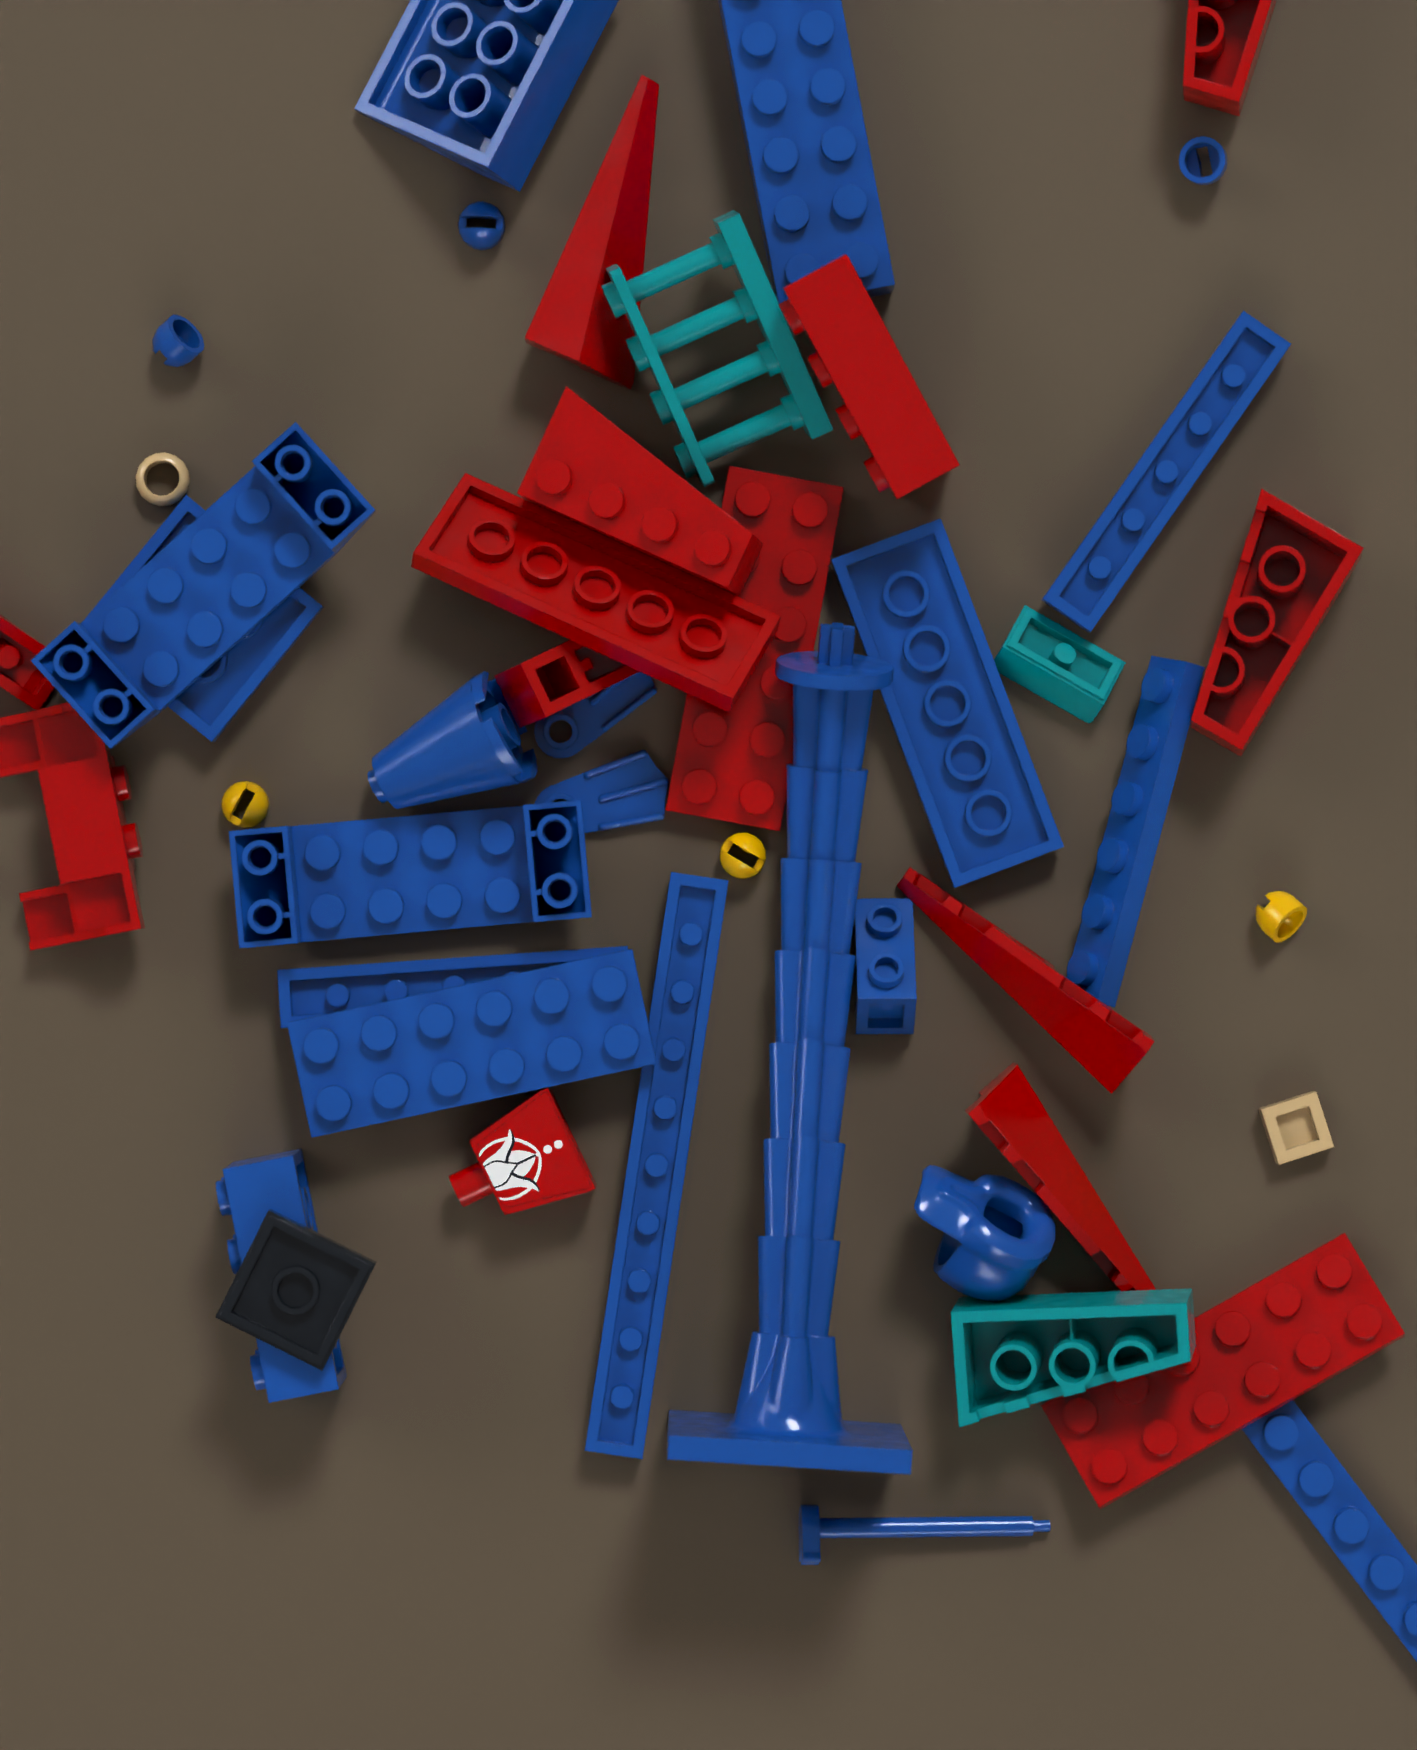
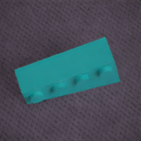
M1193 1289L1014 1295L998 1302L982 1301L972 1297H959L951 1310L959 1427L979 1422L982 1418L1003 1412L1008 1414L1029 1408L1031 1404L1059 1396L1068 1397L1086 1392L1088 1388L1115 1380L1120 1382L1190 1362L1196 1348Z

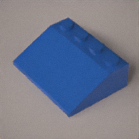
M410 0L354 109L362 115L438 154L520 192L619 0Z

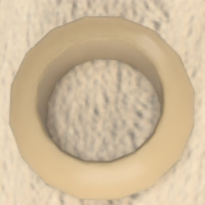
M166 452L154 453L145 458L139 465L135 476L136 487L141 497L150 504L157 506H170L180 501L187 493L190 483L189 471L185 463L176 455ZM167 463L173 465L179 475L177 487L167 495L159 496L153 494L147 486L148 472L157 464Z

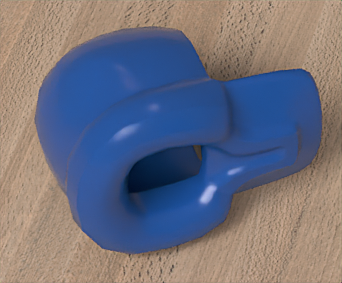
M928 1165L922 1171L921 1185L914 1204L916 1213L921 1219L944 1232L933 1264V1271L937 1276L957 1291L982 1301H1002L1023 1290L1035 1274L1039 1264L1048 1258L1055 1241L1056 1225L1047 1205L1036 1193L1020 1183L1001 1175L985 1174L972 1181L935 1165Z

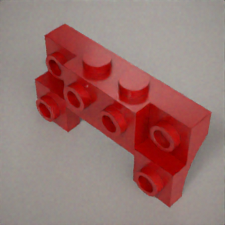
M68 702L1 717L0 778L38 771L60 884H63L19 893L20 902L23 903L30 942H28L30 951L145 928L134 871H136L134 858L143 857V850L136 822L127 824L123 801L130 800L132 795L125 765H115L114 756H111L110 748Z

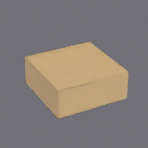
M1310 1091L1258 1108L1276 1164L1281 1165L1334 1147L1316 1091Z

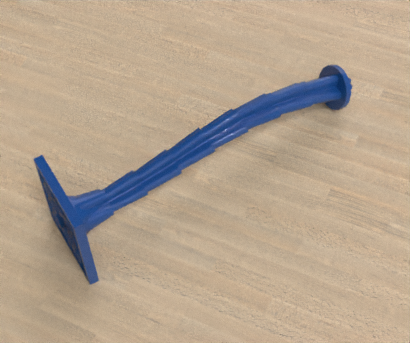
M831 622V624H820L818 651L792 652L780 655L776 659L775 675L780 680L793 684V764L786 765L787 858H780L781 950L774 951L776 1043L769 1044L770 1138L763 1140L765 1236H758L759 1331H752L734 1414L669 1410L667 1429L668 1460L911 1475L913 1450L901 1424L845 1421L842 1419L835 1336L829 1335L841 1241L834 1240L846 1148V1144L840 1143L839 1140L851 1049L845 1047L856 956L850 954L862 867V863L855 861L868 777V769L862 768L873 692L874 690L890 686L893 682L894 667L889 662L875 657L854 654L855 626L843 625V623Z

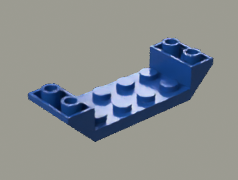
M296 422L252 461L255 466L85 620L81 623L74 621L31 660L110 749H113L168 707L330 561L376 512Z
M582 800L229 831L239 949L592 917Z

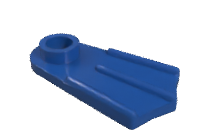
M638 672L537 721L534 730L536 742L540 749L551 757L563 759L574 756L657 693V689L650 676ZM556 721H566L572 727V736L564 743H557L550 737V727Z
M640 750L545 788L538 795L535 804L550 803L557 799L566 801L582 800L585 833L660 821L665 818V798L669 779L654 764L647 751Z

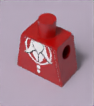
M550 1087L538 1090L473 1136L469 1142L479 1162L449 1175L451 1185L463 1208L494 1193L504 1215L587 1193L595 1189L597 1185Z

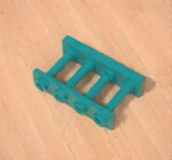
M735 210L712 219L718 233L709 237V244L627 281L621 268L614 264L605 268L611 282L601 286L615 318L626 314L635 336L625 341L639 372L650 368L659 388L649 393L663 426L674 422L682 443L673 446V449L686 478L697 475L704 487L715 483L707 463L791 426L794 431L803 427L805 433L811 439L834 430L787 321L778 305L777 298L743 220ZM718 265H721L723 270L733 266L741 284V288L732 291L733 298L650 335L636 302ZM744 319L746 323L754 320L757 321L765 339L764 342L756 345L758 351L673 388L660 356L739 320ZM764 373H768L770 377L780 374L788 392V395L779 398L780 405L697 442L685 415V409Z

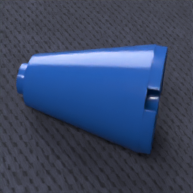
M484 671L472 677L372 757L373 770L368 771V781L373 793L381 803L389 801L394 808L401 809L521 784L535 778L538 770L534 748L523 753L520 735L528 732L526 726L518 727L496 679L488 681L489 672Z

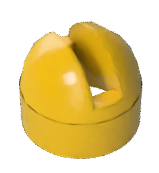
M240 781L232 784L225 791L221 802L222 812L225 818L237 827H254L266 818L269 811V798L260 785L249 781ZM247 789L255 793V795L248 804L243 818L240 819L233 815Z
M746 832L735 833L723 842L719 854L720 863L723 869L735 878H751L762 870L766 861V850L761 840L755 835ZM733 843L743 851L758 857L753 868L728 854Z
M1269 892L1265 896L1271 902L1265 908L1259 904L1255 908L1256 921L1265 934L1274 942L1280 943L1291 937L1299 929L1306 918L1307 908L1287 892Z

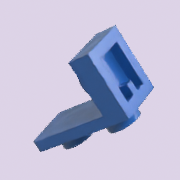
M909 898L857 899L855 912L856 1034H914L917 993L913 901Z

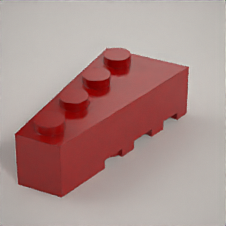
M1188 0L1183 73V97L1185 101L1240 117L1277 0Z
M843 254L784 286L783 290L788 299L778 305L795 336L803 331L807 333L816 350L815 353L807 356V359L822 387L825 388L833 383L844 405L836 408L835 411L851 441L861 436L872 457L863 461L879 493L889 488L895 498L899 499L959 466V462L848 255Z
M567 386L565 387L517 494L533 504L739 597L763 543Z
M1261 489L1191 718L1192 729L1240 757L1361 559L1364 549Z

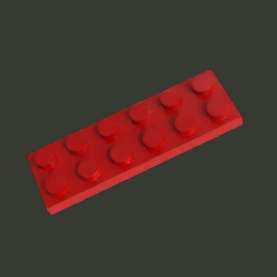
M729 466L721 509L763 543L739 597L780 615L781 620L778 631L730 713L687 693L666 811L780 832L787 797L786 765L793 764V684L780 680L775 675L776 659L780 655L792 652L814 651L844 487Z
M467 473L461 478L414 550L412 557V568L729 713L778 631L781 616Z
M1343 1233L1195 1317L1196 1348L1190 1362L1116 1382V1380L1088 1388L1086 1392L1068 1397L1059 1396L1042 1404L1041 1407L1099 1509H1102L1405 1337V1332L1347 1235Z

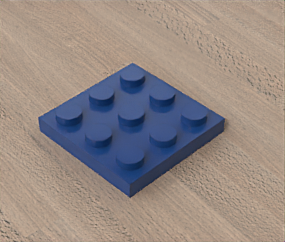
M185 495L88 616L206 510ZM298 588L168 707L209 741L214 743L324 607L303 589Z

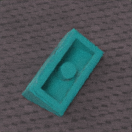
M1026 605L1021 610L994 658L1000 674L1086 723H1091L1104 706L1126 663Z

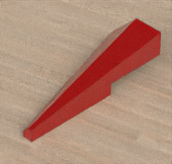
M643 75L640 76L525 335V342L576 364L580 366V369L628 390H631L634 384L635 362L625 340L635 336L626 314L615 318L601 286L611 282L605 268L614 264L621 268L626 281L644 272L659 84ZM641 301L636 302V304H637V306H638V308H639V311H640Z
M912 867L908 868L896 885L1111 1094L1141 1061L1155 1042L1151 1035L1056 971L1053 964Z
M1013 1062L978 1092L981 1097L970 1105L965 1112L1120 1291L1156 1290L1020 1067Z

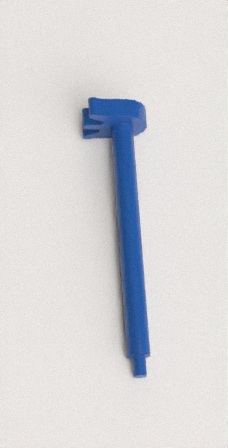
M800 1505L799 1562H801V1565H819L821 1562L820 1538L1033 1536L1034 1532H1050L1051 1524L1050 1520H1033V1516L820 1518L818 1505Z

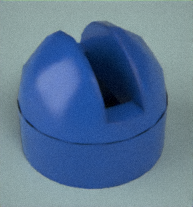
M1206 136L1195 137L1189 140L1181 149L1179 155L1180 169L1183 175L1195 184H1212L1223 176L1227 168L1228 159L1226 151L1213 138ZM1207 147L1213 174L1203 177L1202 163L1197 149Z
M478 201L469 204L461 212L458 220V229L461 238L468 246L477 250H488L495 247L502 240L505 233V221L501 211L495 205L485 201ZM467 218L496 219V229L484 227L467 228Z
M172 315L154 333L152 350L154 354L159 350L167 358L163 363L166 366L180 367L190 363L204 350V341L198 329L189 320L180 315Z

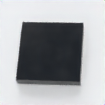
M269 1209L215 1318L323 1370L377 1262Z

